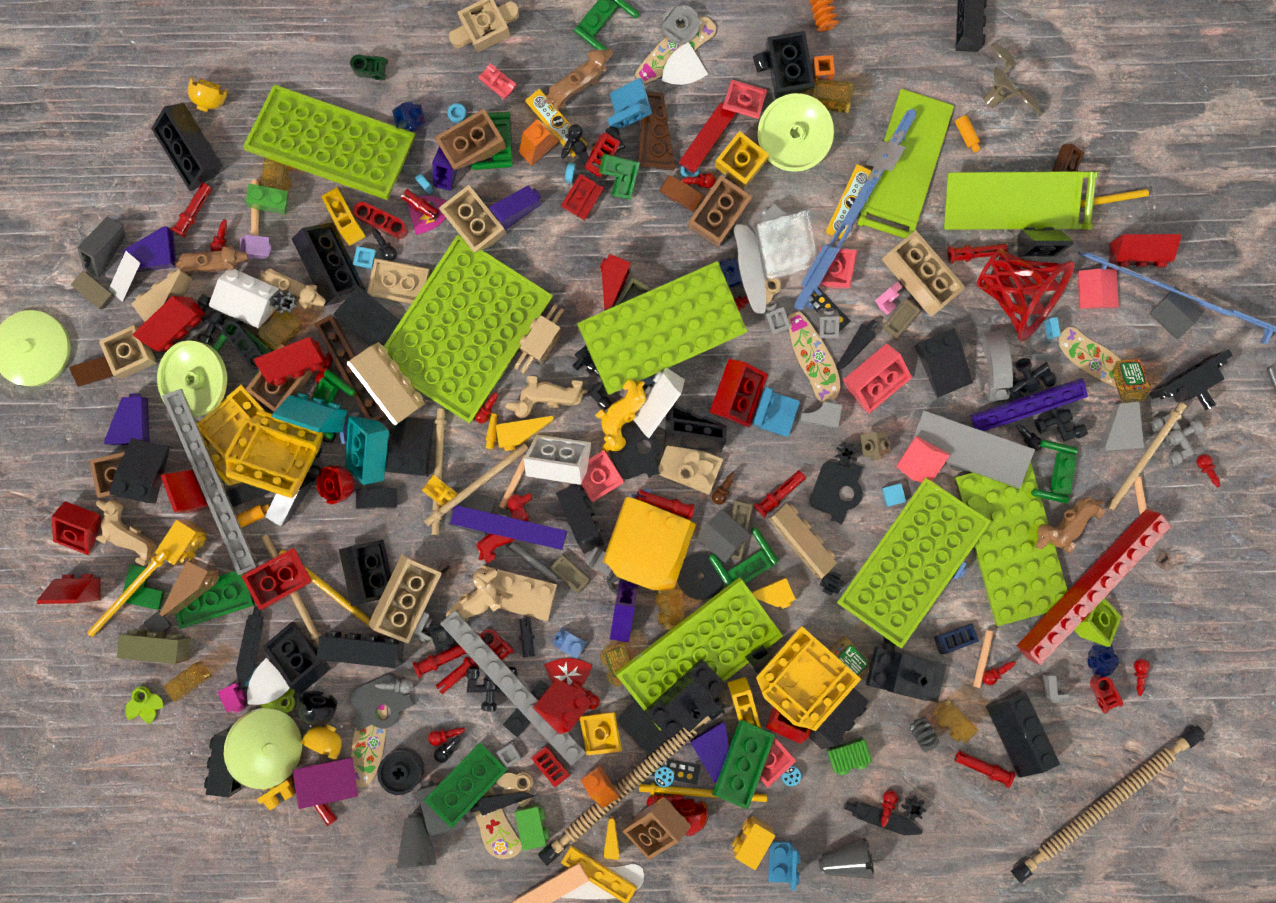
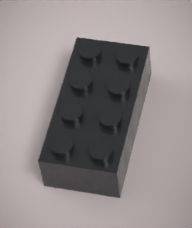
M330 630V632L319 636L316 660L396 668L402 665L404 642L392 637L380 639V635L370 634L369 636L361 637V633L350 632L349 634L342 635V631Z

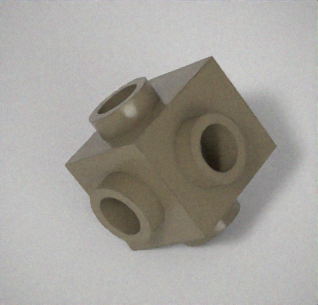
M887 431L860 435L863 457L879 460L883 459V455L890 454V442Z

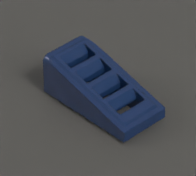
M973 623L934 636L939 654H947L979 642ZM964 630H967L970 638L969 641L967 640ZM957 633L960 634L963 643L960 642ZM951 635H952L953 641H954V643H955L954 646H953L952 641H951V638H950Z

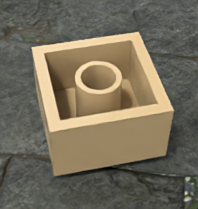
M135 325L99 341L113 376L123 379L157 363L152 349L133 336V333L139 328Z

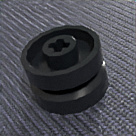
M397 748L386 755L380 762L377 770L378 781L386 792L393 795L409 793L422 780L424 762L415 750Z

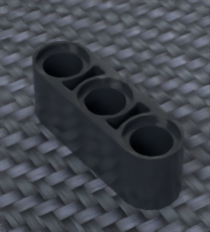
M236 320L226 322L222 327L224 336L251 369H259L252 362V358L254 355H265L241 323ZM230 324H234L237 327L235 335L228 332ZM241 340L249 342L248 350H243L240 347Z

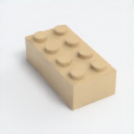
M401 554L368 625L374 631L408 644L442 573L435 567Z

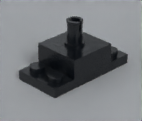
M1227 349L1212 354L1149 392V395L1152 399L1160 398L1161 400L1173 396L1176 402L1189 400L1197 396L1205 411L1212 408V406L1217 404L1207 390L1225 379L1219 368L1227 364V359L1233 356L1231 351Z
M874 647L865 685L903 696L938 703L947 665Z
M701 658L644 712L671 739L683 727L688 732L693 730L718 707L714 699L728 686Z

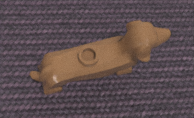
M612 49L590 51L588 54L589 61H586L550 87L545 102L547 104L554 103L553 107L558 111L565 106L564 102L569 97L583 91L589 85L593 86L599 82L601 71L607 70L605 63L612 56Z
M232 245L222 247V251L183 253L180 255L179 261H175L174 264L188 275H194V272H222L228 269L238 270L237 264L247 260L248 255L245 252L234 250Z
M1091 497L1079 499L1072 509L1065 512L1064 518L1055 528L1051 525L1041 524L1037 530L1038 540L1035 547L1043 549L1048 543H1051L1060 549L1064 548L1066 552L1071 554L1076 548L1073 540L1080 536L1089 518L1096 514V518L1100 519L1105 514L1106 510L1099 506L1103 504V500H1093Z

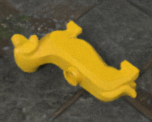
M628 380L622 386L624 390H628L625 397L612 404L607 412L601 409L595 415L597 418H601L602 430L606 435L604 437L606 443L602 446V451H619L625 447L626 440L622 437L621 428L626 422L628 423L635 419V413L645 403L646 395L643 390L645 382L637 381L635 383L633 380Z

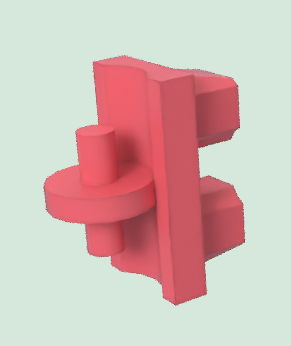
M491 63L478 77L480 81L504 100L517 86L516 83Z

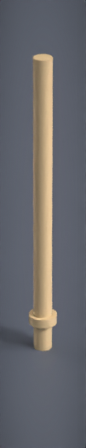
M1180 402L1176 409L1171 411V416L1107 506L1109 509L1114 511L1176 421L1182 418L1181 414L1186 409V404Z
M438 408L437 420H435L434 475L442 481L444 424H446V420H444L445 409ZM433 500V510L437 511L440 505ZM436 520L432 524L431 535H439L440 521Z
M526 444L517 448L437 511L433 510L432 514L424 520V523L429 527L436 520L440 521L441 517L529 450Z
M269 535L261 537L271 558L279 556ZM296 591L290 596L311 635V641L314 640L318 648L319 636L322 634L321 632L318 633L303 601Z

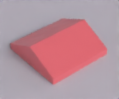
M731 79L723 109L759 119L767 90Z
M839 249L819 286L833 289L850 288L857 250Z
M1100 268L1078 271L1080 309L1119 307L1117 270H1101Z
M915 436L896 467L914 481L922 483L925 478L933 481L950 454Z
M603 450L589 459L587 473L581 485L593 503L623 484L624 480L606 451Z
M775 737L760 776V780L767 788L796 762L794 757Z

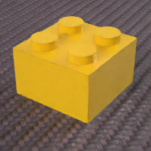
M739 131L716 159L714 167L742 189H745L767 162L769 154Z
M176 520L155 553L158 555L165 549L169 552L165 559L174 566L185 565L186 561L195 559V552L198 547H202L206 542L208 532L190 520Z
M751 815L750 819L744 821L741 827L742 833L734 838L731 846L733 847L732 851L735 859L756 870L776 835L771 826Z

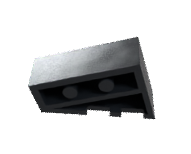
M674 403L665 418L664 445L721 454L726 443L727 425L706 416L696 415L692 413L693 410L688 408L685 410Z
M574 484L556 492L582 552L585 554L595 547L605 545L600 535L602 529L599 522H594L592 517L595 515L591 504L587 505L585 499L588 497L584 488L580 489L577 484Z
M853 688L816 731H810L808 738L820 749L837 747L844 740V733L854 727V720L858 716H862L867 710L865 706L869 701Z

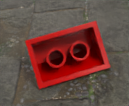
M1123 234L1110 242V263L1125 268L1129 267V265H1136V268H1145L1148 265H1155V268L1167 267V264L1175 260L1181 234Z
M172 296L133 333V336L156 352H167L177 341L184 339L192 327L198 326L206 314L192 297Z
M311 337L254 359L267 383L275 386L285 384L286 380L292 377L293 379L303 377L307 371H318L323 368L322 365L327 364L319 342Z
M728 359L709 413L750 428L768 374L746 362Z

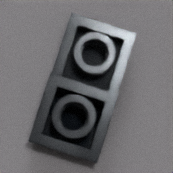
M397 488L357 489L356 509H396Z

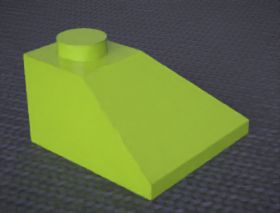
M1104 598L1074 631L1084 639L1110 647L1122 616Z

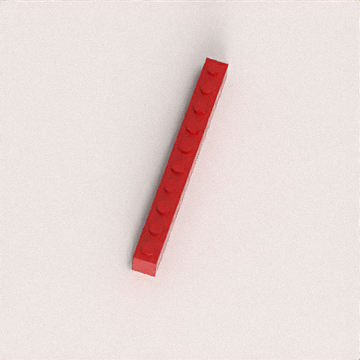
M1146 509L1016 645L1027 659L1041 665L1171 528L1161 513Z

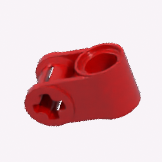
M486 628L480 634L483 640L485 633H491L494 636V640L486 642V644L501 660L510 653L513 654L515 652L511 645L493 628Z
M1100 674L1094 675L1091 678L1090 686L1104 714H1107L1108 710L1117 706H1123V701L1110 678ZM1104 680L1105 685L1100 689L1099 683Z

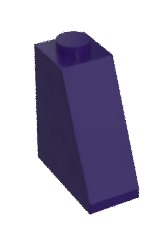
M439 146L432 162L433 186L451 191L458 169L454 170Z
M528 185L496 202L489 208L503 228L507 230L541 205L539 200L541 196L535 188L532 190Z
M167 226L161 227L123 250V256L125 251H127L140 262L136 272L176 268L174 264L176 261L173 231Z
M131 393L129 397L121 398L105 437V445H128L131 438L150 442L148 398L142 397L140 393Z
M620 579L610 639L629 643L638 585Z
M723 720L690 739L691 745L714 783L718 780L729 750L726 725Z

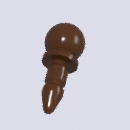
M734 472L730 473L722 486H718V490L712 493V501L715 504L721 505L725 503L727 495L730 493L728 489L734 481Z

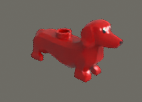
M531 493L523 496L514 494L508 498L507 505L511 512L510 518L529 522V516L523 506L531 500ZM489 533L477 542L476 548L480 554L478 560L482 561L485 559L487 564L490 563L497 556L495 553H492L497 547L510 543L515 539Z

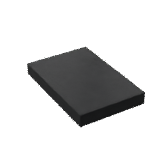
M359 286L354 289L333 314L370 346L378 342L384 346L400 322L399 319Z

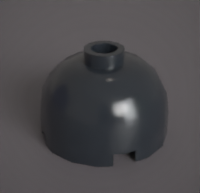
M320 691L304 692L302 697H298L297 702L299 718L310 727L329 723L335 715L338 704L333 696L329 695V698L323 697L324 692Z

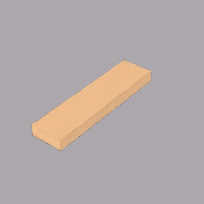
M578 862L514 899L513 903H551L585 884L590 878L581 863Z

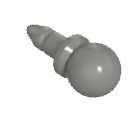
M403 678L401 680L395 679V682H379L375 684V687L394 689L395 693L400 691L407 694L413 689V683L410 679Z

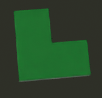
M603 153L599 173L616 177L612 191L613 196L631 200L640 162Z
M129 564L123 592L146 567ZM147 578L125 602L160 610L165 591L146 587Z

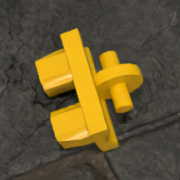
M435 475L431 476L421 490L441 506L458 495L457 492Z
M290 777L283 783L271 787L270 791L257 799L259 804L264 803L269 810H272L281 804L275 795L278 792L282 794L285 801L295 795L296 792L292 785L294 783L292 781L293 778Z

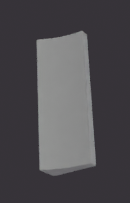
M924 410L920 415L912 438L913 441L915 436H918L949 453L950 456L945 462L947 464L1018 489L1021 488L1035 449Z

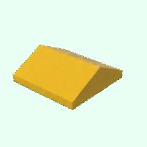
M601 712L580 717L586 755L622 751L615 712Z

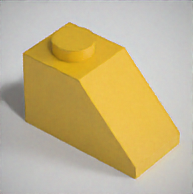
M786 578L751 592L756 599L776 607L781 606L782 609L791 606V601L796 600Z

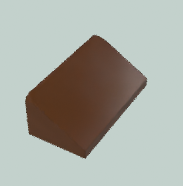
M1073 144L1062 145L1052 171H1077L1084 152Z
M105 356L69 367L78 387L113 377Z

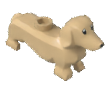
M270 268L265 272L260 270L261 281L279 288L283 293L286 290L291 291L290 296H296L297 298L294 301L301 303L303 308L308 307L312 309L313 305H325L326 300L316 292V285H304Z
M527 376L528 385L522 389L520 401L509 402L505 405V408L514 411L518 418H526L530 415L536 403H547V407L558 408L559 405H578L582 401L583 394L588 393V390L583 389V381L572 380V388H563L550 382L538 383V377Z
M115 499L108 502L97 500L96 505L104 511L105 516L101 521L102 535H98L96 540L103 544L110 541L116 546L134 550L140 555V557L135 559V562L142 566L150 564L157 550V545L154 541L143 535L140 528L133 525L129 527L122 523L123 504Z
M484 568L477 569L473 575V582L477 590L469 595L464 593L458 602L446 613V617L456 610L465 621H468V618L484 613L488 607L493 612L502 606L501 600H503V596L496 594L497 587L491 582L497 576L498 570L492 569L487 571Z

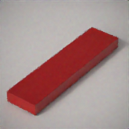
M720 102L680 159L679 164L695 174L734 118L736 112L723 109V104Z

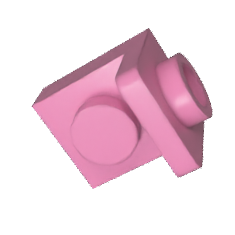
M896 282L875 300L878 307L887 315L897 307L893 300L899 296L897 292L902 288L899 282Z

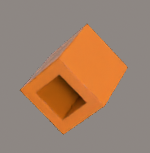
M833 55L814 57L811 64L814 83L832 81L835 75Z

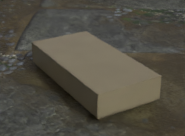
M82 271L71 284L73 288L101 310L114 296L85 271Z
M906 298L882 326V329L896 340L921 310Z
M564 554L550 567L577 594L591 580Z

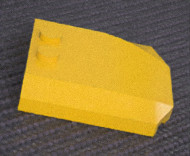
M243 385L237 387L213 412L197 423L217 472L228 486L241 483V481L226 476L225 453L243 421L246 419L250 420L256 416V412L259 410L267 412L245 390L246 388Z
M259 410L256 412V416L242 422L225 453L226 476L293 498L298 493L320 449L324 432H315L273 418L272 414Z
M625 497L603 562L611 568L616 577L649 590L674 588L696 524L640 500Z
M802 626L798 628L756 676L764 699L793 725L809 728L814 731L820 727L861 680L859 676Z

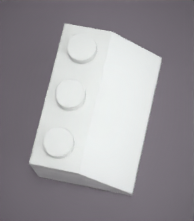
M228 269L218 278L209 306L259 328L277 309L272 306L275 303L272 296L278 294L279 288L236 269Z
M665 368L662 372L658 371L655 375L652 387L648 386L644 391L646 395L645 403L635 413L634 421L648 438H650L682 393L685 379L668 368Z
M536 434L524 457L526 476L581 485L587 473L591 442Z

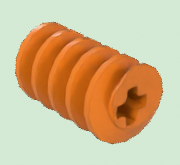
M810 0L811 11L814 14L813 19L816 21V28H818L817 32L831 30L840 23L839 20H833L838 14L831 13L836 9L835 6H830L834 3V0Z

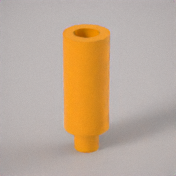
M964 115L958 118L955 124L967 148H972L974 153L980 151L981 149L978 144L981 141L968 116Z
M259 504L236 515L241 528L264 518L270 504L265 506Z

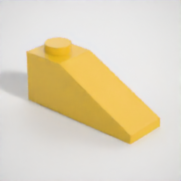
M338 187L321 196L340 234L349 246L366 237Z
M548 416L496 425L499 448L504 449L505 452L516 450V446L522 445L553 423L554 417Z
M746 677L727 682L738 721L743 720L761 728Z

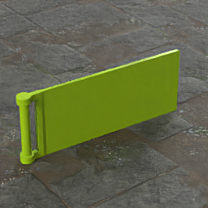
M900 89L883 142H889L908 110L914 109L917 114L904 136L905 140L902 139L899 144L906 147L893 170H884L861 210L857 225L861 227L864 225L905 239L916 229L954 106ZM866 214L908 226L909 231L868 219Z
M1099 171L949 172L947 175L944 229H1024L1027 227L1043 229L1053 227L1054 229L1091 230L1093 229L1091 221L1095 184ZM1083 178H1088L1084 221L1078 223Z

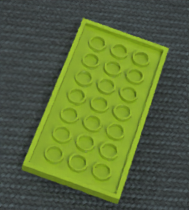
M274 84L243 145V149L247 152L388 200L415 141L416 134Z
M718 261L576 323L608 395L623 389L622 386L628 380H633L636 383L658 373V371L661 372L665 368L672 367L748 332Z
M1031 461L1020 489L976 473L954 477L960 501L991 521L975 544L974 550L996 626L1048 613L1068 590L1055 546L1048 543L1043 549L1035 547L1038 540V527L1041 524H1049L1042 499L1031 494L1033 489H1038Z
M925 478L837 604L902 649L991 521Z
M739 577L616 671L615 674L645 711L701 658L723 681H726L749 663L745 656L761 646H764L765 649L769 648L782 638L783 635Z

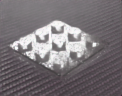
M808 209L754 224L765 280H772L808 269L812 266L817 254Z

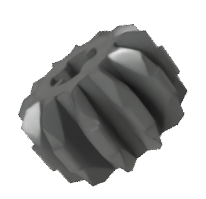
M918 718L910 724L909 728L922 751H931L940 744L927 718Z

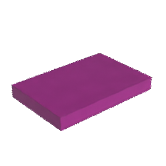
M352 757L293 769L298 809L358 797Z

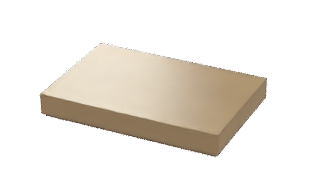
M374 258L367 293L371 297L412 304L428 280L431 269Z
M667 446L658 467L659 476L710 495L723 459L700 450ZM694 451H698L700 460H707L714 464L712 471L705 476L710 486L704 489L693 488L689 482H681L676 475V471L684 463L686 455ZM683 470L682 472L684 477H688L690 474L688 470Z

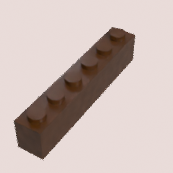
M329 315L314 323L346 383L355 390L353 396L366 419L379 421L380 423L388 419L384 411L347 365V362L353 359L356 354L337 319Z

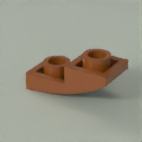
M670 175L667 176L659 190L673 202L677 201L691 212L695 211L703 197L701 193Z

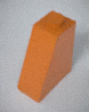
M537 119L523 132L519 152L533 166L559 140L545 124Z
M601 764L581 778V782L589 797L603 808L619 798L616 789Z

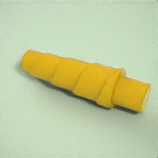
M491 414L485 439L487 441L486 449H493L494 442H496L498 414Z

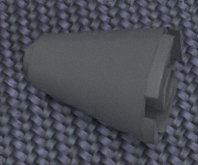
M420 813L408 814V818L404 819L397 869L436 865V856L430 836H428L424 817H420Z
M862 838L822 854V859H819L820 871H824L825 875L873 879L874 866L872 855L867 850V848H870L868 839Z

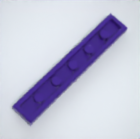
M1083 378L972 414L970 418L973 428L987 431L1086 398L1088 395L1085 381Z
M457 505L454 507L450 522L451 525L558 550H563L567 536L566 530Z

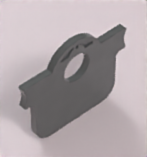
M387 674L351 692L350 701L357 714L356 719L352 721L356 724L357 731L370 725L380 729L389 728L398 721L400 711L415 705L411 700L410 693L404 695L400 691L395 693L394 689L375 687V684L379 682H395L397 678L394 675ZM380 705H387L391 710V715L386 720L378 718L376 710Z

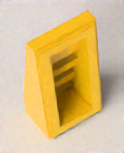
M610 815L604 847V858L619 860L620 853L614 815Z

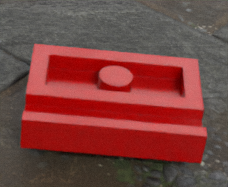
M580 174L561 204V208L585 221L603 192L604 187L599 186L594 181Z

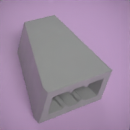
M1125 399L1120 400V404L1113 405L1099 446V452L1144 448L1139 402Z

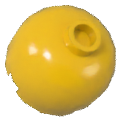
M195 77L190 78L187 92L190 100L197 105V109L208 112L209 109H217L224 104L228 94L226 88L222 91L219 89L221 86L200 78L196 82L194 81Z
M328 724L325 727H312L301 741V744H304V746L322 755H328L329 758L334 760L337 759L342 748V740L335 732L336 728Z

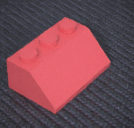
M886 343L845 377L843 381L849 392L869 414L907 383L912 376L901 354Z

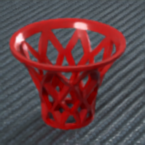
M999 249L984 266L977 280V287L989 294L1000 304L1014 325L1016 333H1018V339L1025 341L1040 327L1061 297L1073 273L1074 262L1067 261L1066 263L1058 264L1029 261ZM992 265L993 271L991 272V274H986L987 270ZM1061 271H1064L1060 283H1058L1055 278ZM1009 277H1012L1017 287L1013 286ZM1032 277L1037 284H1033L1029 278ZM1055 291L1046 307L1043 308L1040 298L1044 292ZM1009 293L1012 294L1015 303L1012 302ZM1024 294L1031 295L1032 302L1029 306L1026 303ZM1015 313L1020 314L1021 321L1015 316ZM1030 315H1039L1038 318L1028 328L1027 321Z

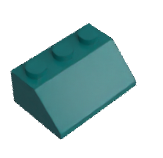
M299 392L298 395H289L272 414L273 418L315 432L342 433L347 410L340 408V404L333 402L327 404L324 403L325 400L322 398L313 397L311 399L309 394Z
M349 416L345 468L363 485L384 481L389 430L379 421Z

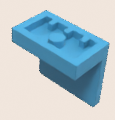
M641 78L610 93L615 113L614 116L608 118L609 126L622 129L652 114Z
M765 387L752 426L788 437L800 401L772 392L773 389Z
M772 841L769 846L768 881L789 883L791 890H796V885H799L800 880L796 867L797 864H800V852H798V848L795 847L793 841Z

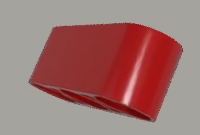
M358 202L354 206V215L362 223L397 239H402L407 235V226L401 219L365 202ZM362 209H368L365 216H360ZM379 217H385V221L382 224H377ZM396 225H402L401 231L394 232L393 230Z

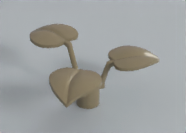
M992 43L990 46H993L996 54L1005 61L1006 67L1004 71L998 67L994 68L995 84L983 97V100L989 107L994 108L1000 101L1004 103L1007 99L1018 95L1035 109L1040 117L1042 113L1036 99L1023 88L1017 91L1014 83L1006 75L1010 66H1016L1014 58L1006 49L996 43ZM1004 88L1008 89L1009 91H1011V92H1013V93L1010 94V95L1004 96V95L1006 94V91L1004 90Z

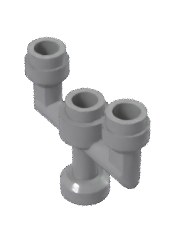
M1170 413L1163 417H1155L1149 421L1151 429L1154 432L1161 430L1171 416ZM1198 419L1192 420L1190 426L1182 430L1180 424L1176 421L1172 427L1173 430L1165 437L1169 445L1181 443L1183 450L1174 451L1167 456L1172 466L1182 463L1184 459L1195 454L1185 436L1204 432L1203 425Z

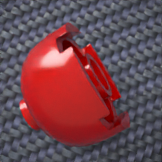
M338 465L321 468L320 471L322 472L316 479L320 497H324L327 500L325 502L332 505L347 500L354 490V479L350 471Z
M683 799L673 803V807L691 825L685 835L693 836L705 827L708 821V808L704 801L700 800V803H695L694 799Z

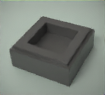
M161 610L143 622L150 632L166 631L172 626L165 616L159 615Z

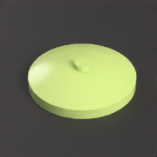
M788 94L776 99L764 111L758 126L759 146L769 154L768 161L780 169L791 172L808 170L819 164L827 156L834 140V124L829 111L819 100L806 94Z
M25 310L9 316L0 324V373L6 379L19 385L34 387L53 381L63 372L69 361L71 344L66 329L56 318L41 311Z
M183 341L173 345L164 354L158 368L157 384L161 398L165 394L183 389L194 418L203 417L213 412L223 400L227 388L226 367L218 352L210 345L200 341Z
M269 708L256 709L240 717L228 732L224 745V760L231 776L242 785L255 789L271 788L285 781L293 773V769L296 768L301 757L302 737L297 724L284 712Z

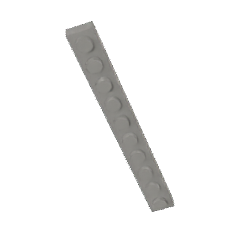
M183 389L163 395L162 398L237 574L241 575L257 568V563Z
M456 610L440 622L444 629L571 766L586 753L568 732L559 735L532 708L538 699Z

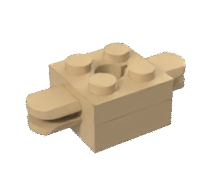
M480 0L457 12L462 26L450 31L449 39L456 49L472 43L476 52L479 53L510 37L507 24L519 18L518 7L512 1L497 7L494 0Z
M555 304L546 318L540 315L538 319L535 318L530 325L531 331L528 335L525 334L519 343L523 354L514 369L518 371L526 361L521 370V373L525 375L534 360L543 365L562 335V330L557 324L565 313L563 308L556 314L559 306Z

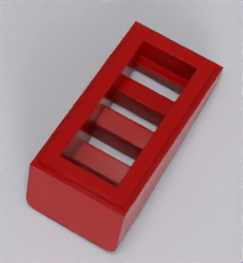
M608 133L600 134L584 168L600 178L602 173H599V168L592 163L601 164V160L596 157L598 155L602 158L604 152L600 150L601 148L607 151L608 155L614 156L620 141Z
M545 745L531 756L533 762L554 787L570 776L548 745ZM547 753L548 757L541 762L539 759ZM552 759L553 763L545 768L544 764ZM557 765L558 769L550 774L548 771ZM562 771L563 775L554 780L553 777Z

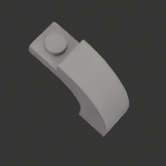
M1002 331L983 333L982 350L989 367L988 398L990 401L1009 399L1010 392L1008 388L1013 387V368L1009 345Z

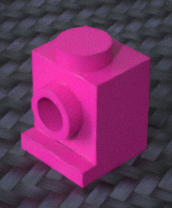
M238 682L218 691V695L227 713L234 711L236 714L246 709V694L239 688Z

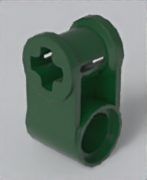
M360 54L354 55L351 58L350 66L356 76L381 81L386 80L385 68L388 64V59L380 56ZM359 63L364 64L361 69H357L356 65Z

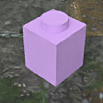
M245 235L240 238V251L247 253V258L264 259L271 253L269 237Z

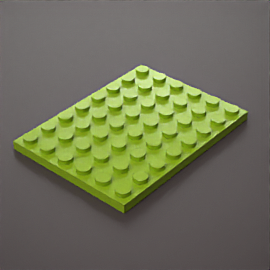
M457 234L384 347L387 349L390 358L399 365L400 371L409 378L411 385L415 389L471 424L480 407L485 403L521 347L519 343L525 334H529L531 323L535 318L538 319L553 299V295L483 250L474 253L464 239Z

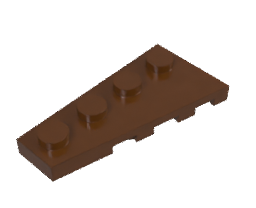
M646 91L652 114L643 118L641 123L638 155L639 168L675 171L664 94Z

